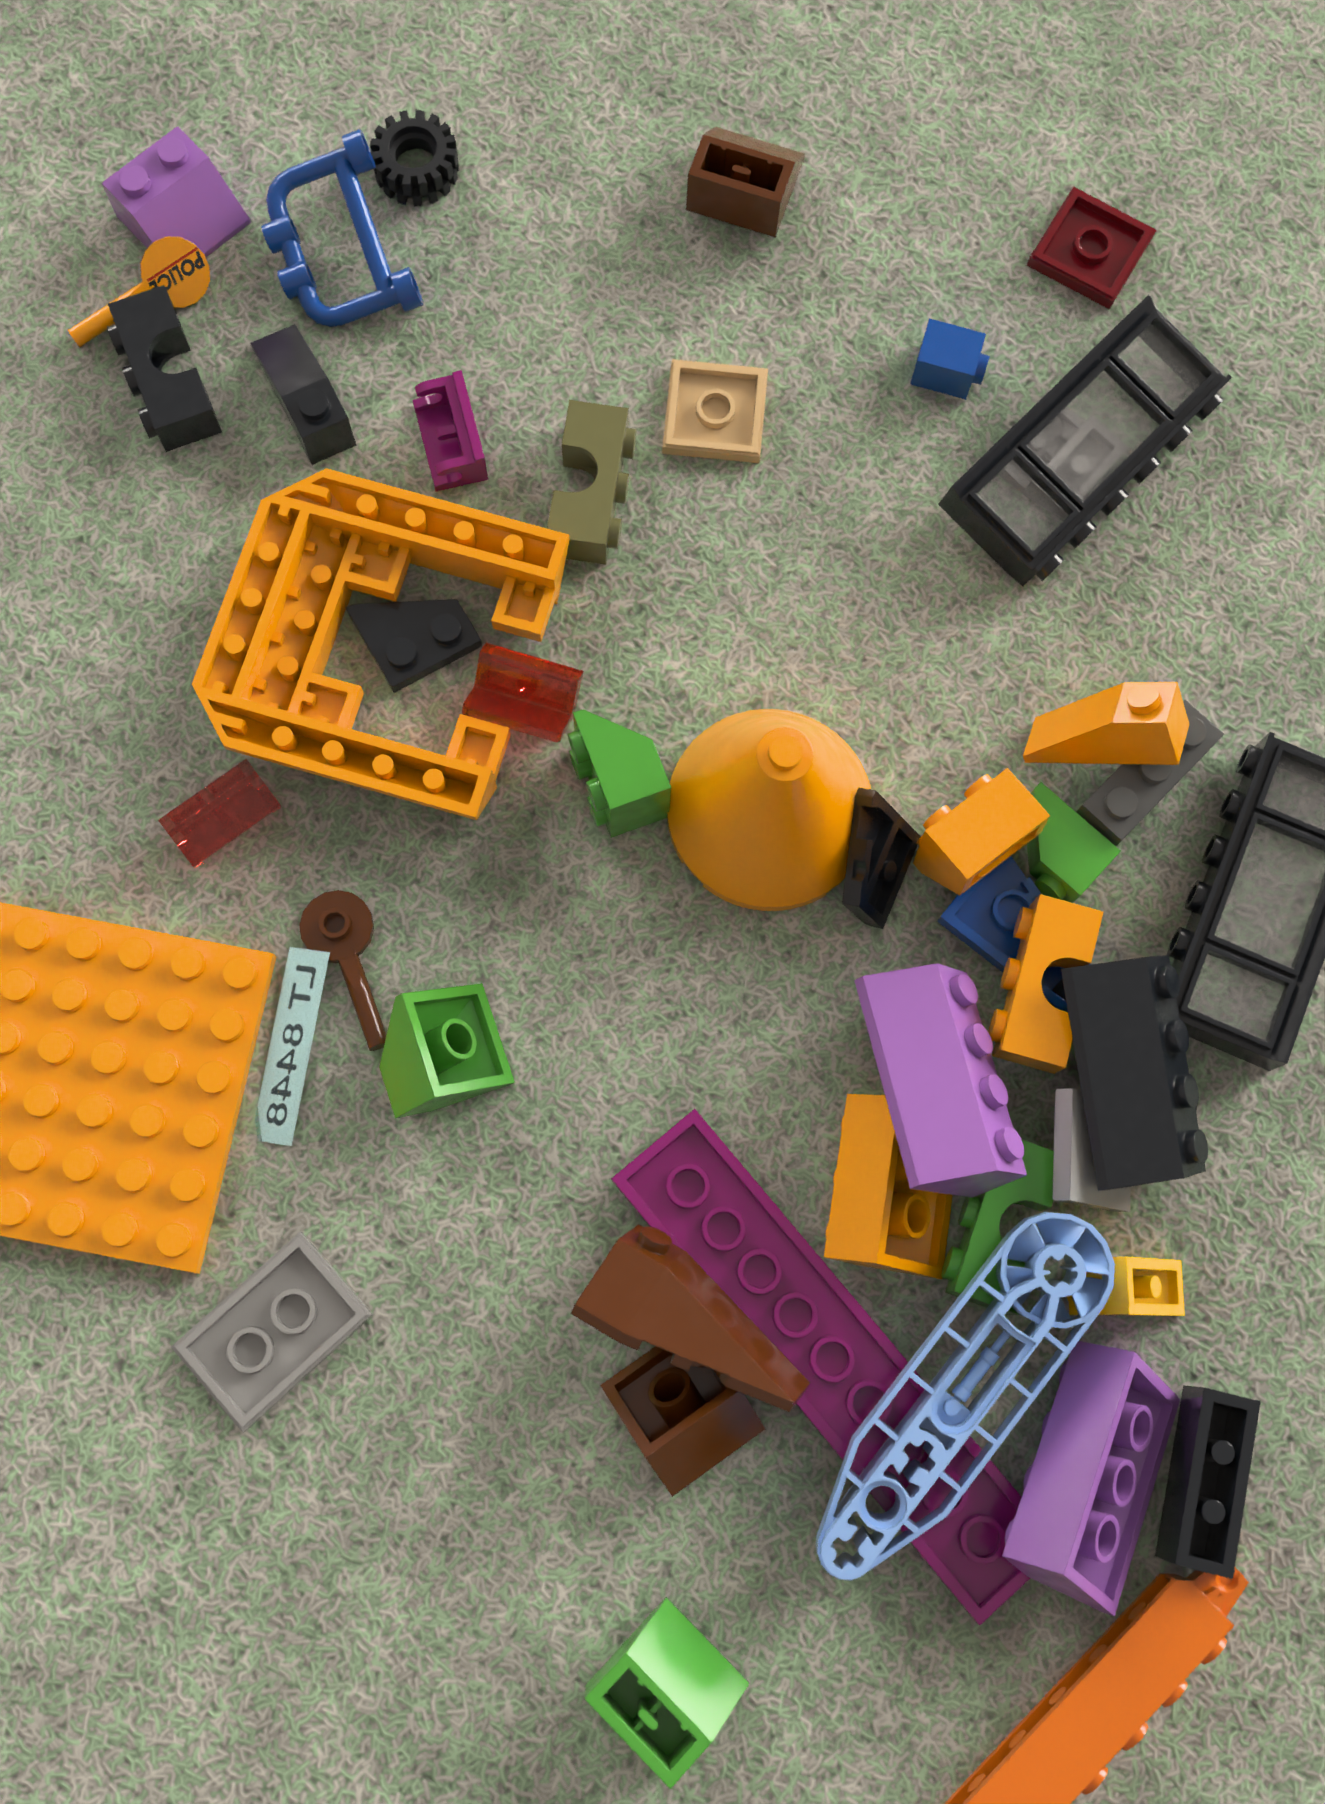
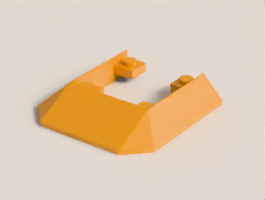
M323 469L261 499L192 681V686L223 746L227 750L478 820L497 789L495 781L511 736L509 727L460 714L446 756L356 731L352 727L364 695L362 687L323 676V672L353 590L397 602L410 564L502 589L491 620L493 629L542 642L553 605L558 603L570 540L569 534L335 470Z

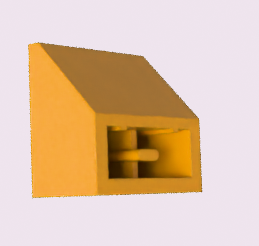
M1008 768L993 779L988 774L982 776L965 791L964 796L967 798L952 810L948 805L941 807L924 822L923 827L926 830L917 841L919 848L913 862L920 873L954 893L961 895L1042 832L1050 817L1049 813Z

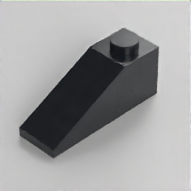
M295 324L250 343L311 465L356 446L348 416L328 377Z

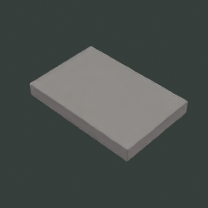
M299 1232L172 1345L171 1348L242 1432H246L374 1314L305 1234Z

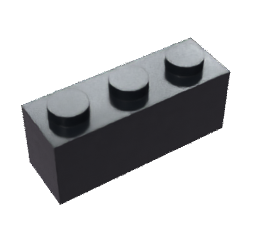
M1183 1385L1155 1552L1156 1557L1175 1565L1233 1579L1261 1401L1205 1387Z

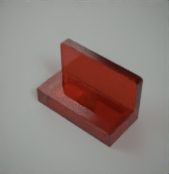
M486 642L480 650L474 687L463 703L462 714L509 727L512 730L549 741L560 742L573 719V712L576 710L584 671Z

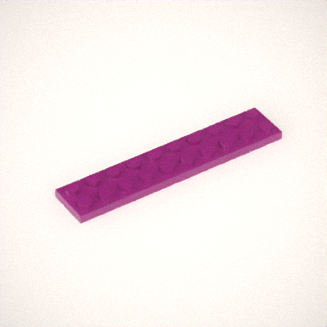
M693 1109L612 1177L611 1181L648 1226L665 1232L672 1239V1244L685 1250L810 1382L806 1392L796 1405L843 1461L851 1437L901 1373L908 1361L696 1109ZM909 1378L879 1419L895 1430L925 1389L912 1378ZM876 1424L871 1427L859 1443L850 1468L859 1476L889 1438V1435ZM969 1436L944 1469L957 1482L982 1450L971 1436ZM926 1441L918 1447L911 1442L905 1446L904 1452L907 1454L909 1461L900 1474L893 1464L889 1465L886 1469L897 1477L904 1488H907L910 1484L903 1474L908 1464L914 1459L924 1463L929 1456L923 1449ZM991 1460L987 1462L948 1516L910 1542L978 1625L985 1622L1030 1579L1002 1557L1005 1548L1006 1530L1009 1523L1016 1516L1022 1496ZM938 1477L909 1518L915 1523L937 1509L953 1488ZM878 1486L869 1492L884 1512L893 1507L896 1497L894 1489L888 1486ZM903 1524L899 1530L902 1533L908 1528Z

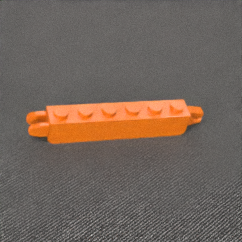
M1236 1567L1233 1579L1199 1570L1193 1571L1186 1578L1173 1573H1159L944 1804H1071L1081 1792L1086 1795L1094 1791L1103 1782L1108 1773L1106 1765L1121 1749L1127 1751L1141 1741L1148 1730L1146 1722L1160 1706L1168 1707L1183 1695L1188 1686V1682L1185 1679L1200 1663H1210L1223 1651L1227 1644L1225 1636L1234 1627L1227 1618V1615L1248 1585V1580Z

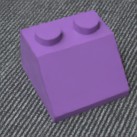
M178 126L102 182V186L117 218L147 248L155 240L166 236H176L193 242L207 257L251 223L250 218L209 157Z

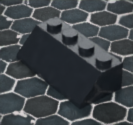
M1169 955L1141 957L1061 969L1098 1191L1182 1179L1205 1172V1162L1208 1158V1143L1205 1134L1198 1127L1195 1109L1199 1100L1198 1086L1194 1077L1189 1074L1186 1051L1189 1047V1034L1185 1023L1179 1017L1176 997L1179 995L1180 983L1175 968L1170 965Z

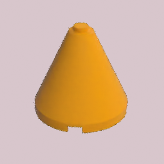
M779 709L749 710L731 715L714 723L698 735L686 748L674 769L670 781L671 798L670 809L667 813L668 830L674 849L682 864L684 863L691 873L703 883V887L715 896L747 909L760 911L790 910L821 899L845 879L855 795L858 787L871 789L863 765L855 752L837 733L826 725L792 711Z

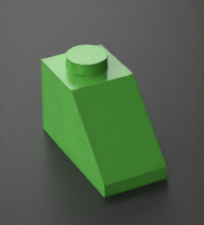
M1040 782L1031 794L1049 813L1050 817L1042 832L1027 843L1029 873L1037 879L1035 885L1043 895L1073 903L1121 850Z

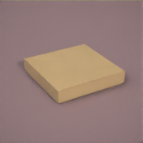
M672 359L662 454L759 463L768 369Z

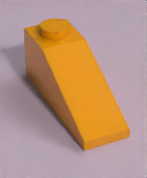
M1124 682L1035 717L1023 753L1025 763L1179 765L1189 728V721L1178 682Z

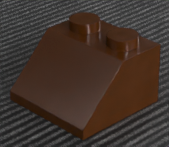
M655 1346L600 1386L644 1457L673 1497L764 1431L765 1427L746 1396L741 1392L726 1387L720 1381L718 1371L708 1367H695L692 1365L689 1371L671 1364V1357L673 1355L671 1352Z

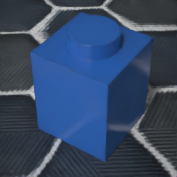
M929 318L910 385L966 400L971 384L981 385L987 368L989 355L981 353L986 333Z

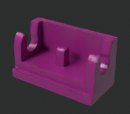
M462 370L454 371L449 376L417 384L415 391L417 397L420 398L412 401L435 491L488 480L485 456Z

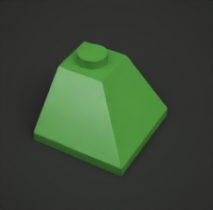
M482 983L407 992L395 997L379 1066L395 1118L432 1112L515 1083Z

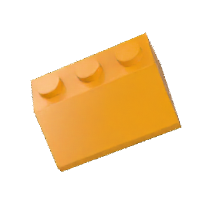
M847 1094L845 1111L841 1121L842 1132L837 1166L833 1176L834 1187L829 1222L825 1232L824 1258L853 1265L942 1280L941 1273L945 1260L953 1195L910 1189L885 1095Z

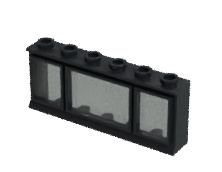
M1148 294L951 486L938 505L1021 586H1024L1034 575L1043 581L1064 561L1057 552L1067 542L1076 548L1097 527L1090 519L1099 510L1108 516L1129 495L1122 487L1131 478L1140 484L1161 463L1155 454L1163 446L1172 452L1193 431L1186 423L1194 415L1203 421L1224 400L1218 391L1232 376L1228 374L1225 377L1156 309L1151 296Z
M1269 732L1257 745L1249 744L1240 757L1236 772L1243 775L1238 790L1232 789L1228 793L1219 813V817L1226 820L1221 835L1215 834L1206 847L1202 863L1209 865L1203 882L1197 880L1190 890L1185 903V909L1191 911L1186 928L1179 927L1167 951V955L1174 958L1172 966L1178 974L1180 983L1179 995L1176 997L1180 1020L1187 1027L1189 1037L1268 1071L1288 1063L1325 959V758L1275 738V733Z

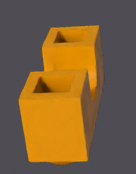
M1042 894L1029 905V908L1021 907L1013 932L1014 938L1021 939L1016 959L1008 958L1001 979L1000 988L1008 990L1004 1009H995L988 1030L992 1041L995 1042L992 1052L993 1057L1053 1074L1066 1068L1073 1040L1069 1014L1055 1008L1047 1001L1042 991V976L1044 971L1050 967L1070 968L1091 964L1103 911Z

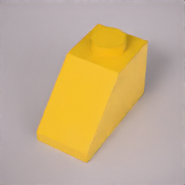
M1127 1256L1113 1257L1115 1263L1114 1287L1099 1315L1185 1316L1181 1260ZM1086 1272V1277L1102 1279V1274ZM1067 1296L1069 1315H1079L1072 1296Z

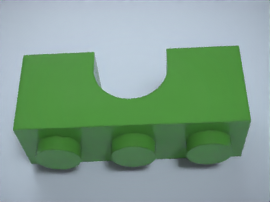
M1021 1139L1024 1146L1022 1159L1027 1176L973 1198H965L958 1219V1225L966 1227L960 1247H950L942 1268L941 1277L949 1280L945 1293L958 1297L1002 1240L999 1229L1000 1220L1004 1211L1010 1205L1019 1204L1037 1211H1043L1052 1207L1053 1150ZM1007 1259V1265L1025 1268L1024 1261ZM996 1263L983 1281L999 1292L1001 1288L996 1276ZM978 1287L968 1301L987 1308L994 1298ZM1011 1306L1005 1315H1018V1313Z

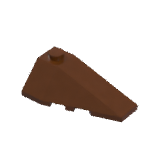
M638 1224L617 1240L571 1311L573 1316L625 1346L639 1350L642 1341L671 1352L673 1354L671 1357L672 1365L689 1371L691 1365L695 1367H708L718 1371V1377L726 1387L787 1412L793 1409L810 1384L802 1373L685 1250L672 1244V1239L669 1235L654 1227H643Z

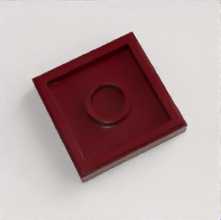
M1073 186L1029 257L1026 266L1110 310L1157 230Z

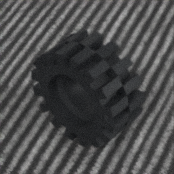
M407 110L400 111L401 120L397 122L390 115L385 119L386 129L378 125L374 131L376 139L371 138L370 142L371 154L376 167L374 173L379 187L384 188L385 195L390 199L396 194L398 203L406 205L408 197L413 198L414 206H422L421 198L428 197L430 204L437 202V191L446 196L450 192L449 183L455 185L458 179L459 162L454 134L451 135L450 127L446 122L440 126L439 117L433 113L428 121L425 119V113L422 110H416L415 118H409ZM412 149H423L429 151L433 156L429 163L416 168L404 167L397 163L402 153Z

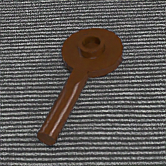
M341 890L324 892L311 900L302 913L299 924L301 939L307 949L330 952L328 962L339 963L369 1051L384 1048L387 1034L359 955L364 952L372 939L374 932L372 913L365 902L353 893Z

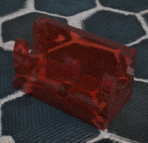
M245 759L158 821L190 864L196 868L204 860L282 806L248 760Z

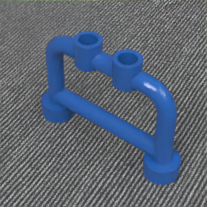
M361 129L342 135L344 147L290 167L278 174L270 184L266 197L271 222L261 225L270 251L273 254L282 251L287 267L277 271L287 298L290 300L298 297L302 308L309 318L318 324L329 327L345 325L397 304H401L405 312L424 305L411 269L407 267L391 273L357 177L359 174L376 168ZM336 173L376 291L340 305L329 307L321 303L318 298L316 283L305 261L297 229L286 207V199L293 189Z

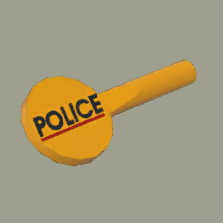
M166 236L155 240L144 251L140 262L142 282L110 303L165 285L174 307L185 308L197 303L205 295L210 283V267L204 253L193 242L182 237ZM108 304L68 330L79 347L106 331L107 326L115 324Z

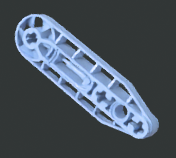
M1042 1212L1022 1219L1006 1233L851 1437L816 1535L817 1554L821 1565L828 1574L842 1580L860 1578L948 1516L1102 1311L1114 1287L1115 1263L1107 1241L1092 1224L1072 1214ZM1048 1258L1054 1260L1064 1259L1065 1264L1060 1265L1061 1269L1066 1270L1063 1280L1059 1281L1051 1278L1046 1281L1044 1275L1050 1274V1271L1043 1268ZM1007 1259L1024 1261L1025 1268L1007 1265ZM996 1263V1276L1001 1288L999 1292L983 1281ZM1086 1272L1102 1274V1279L1086 1277ZM980 1287L994 1299L968 1334L962 1338L949 1325L977 1288ZM1037 1289L1040 1291L1039 1300L1027 1312L1022 1307V1304L1032 1290ZM1071 1295L1079 1315L1070 1317L1061 1297ZM1011 1306L1019 1315L1031 1320L1023 1332L1018 1330L1004 1316ZM997 1325L1003 1332L990 1348L986 1346L979 1355L980 1357L960 1384L958 1383L952 1390L954 1394L952 1397L946 1390ZM1075 1326L1063 1343L1048 1332L1051 1327L1067 1329ZM946 1332L959 1345L930 1384H928L916 1375L914 1371L941 1335ZM1011 1336L1016 1339L1017 1343L967 1408L960 1403L961 1400L965 1403L969 1399L976 1385L989 1368L1000 1358L997 1353ZM1044 1338L1056 1347L1057 1350L1029 1388L1026 1389L1014 1377ZM912 1378L925 1390L895 1430H893L879 1417L906 1381ZM1008 1384H1011L1023 1396L992 1436L978 1424ZM876 1424L889 1435V1438L859 1476L850 1468L859 1443L871 1427ZM975 1430L987 1439L988 1442L957 1482L944 1469ZM926 1441L923 1449L929 1456L924 1463L914 1459L908 1464L903 1474L910 1484L907 1488H904L897 1477L886 1469L889 1465L893 1464L900 1474L909 1461L907 1454L904 1452L905 1446L911 1442L918 1447ZM938 1477H940L953 1489L937 1509L915 1523L909 1516ZM848 1478L854 1484L851 1486V1488L848 1490L845 1496L838 1503L844 1484L846 1482V1479ZM878 1486H888L894 1489L896 1493L893 1507L884 1513H873L866 1508V1498L869 1492ZM857 1512L863 1522L875 1531L869 1534L862 1525L853 1539L857 1552L853 1556L843 1552L837 1558L833 1541L837 1537L845 1542L851 1539L858 1529L855 1519L851 1515ZM903 1524L908 1528L892 1539Z

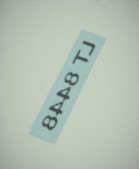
M295 947L289 948L255 1116L258 1141L292 1146L330 952Z

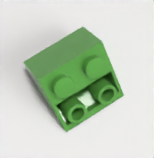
M584 709L573 712L574 732L567 734L572 749L569 750V755L578 779L581 780L588 777V781H586L589 793L587 802L596 826L606 824L612 838L667 818V813L670 809L671 785L653 740Z
M665 1597L585 1686L584 1699L671 1789L713 1742L750 1683L692 1622Z

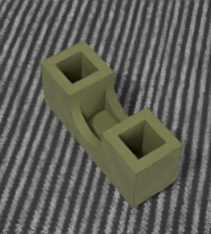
M569 400L562 439L563 467L584 470L592 475L595 481L588 488L579 492L553 490L547 529L569 534L570 540L566 559L606 565L609 548L618 549L622 519L614 518L616 503L626 504L629 474L622 473L624 458L633 459L637 436V429L628 428L629 408Z

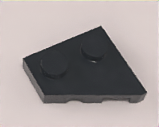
M457 599L352 604L346 607L350 619L393 693L482 647V641Z
M858 787L854 802L842 904L864 924L883 929L918 846L917 841L921 836L876 790Z

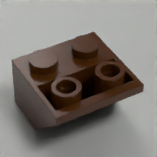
M714 127L703 134L690 167L687 181L686 210L776 238L805 154Z

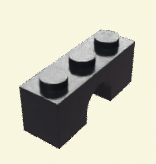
M165 285L109 303L108 306L115 324L107 326V330L118 356L127 354L130 365L123 367L122 370L133 396L142 394L146 407L137 410L148 437L158 436L165 451L168 452L222 433L197 368L176 374L162 372V368L168 360L174 356L191 351Z

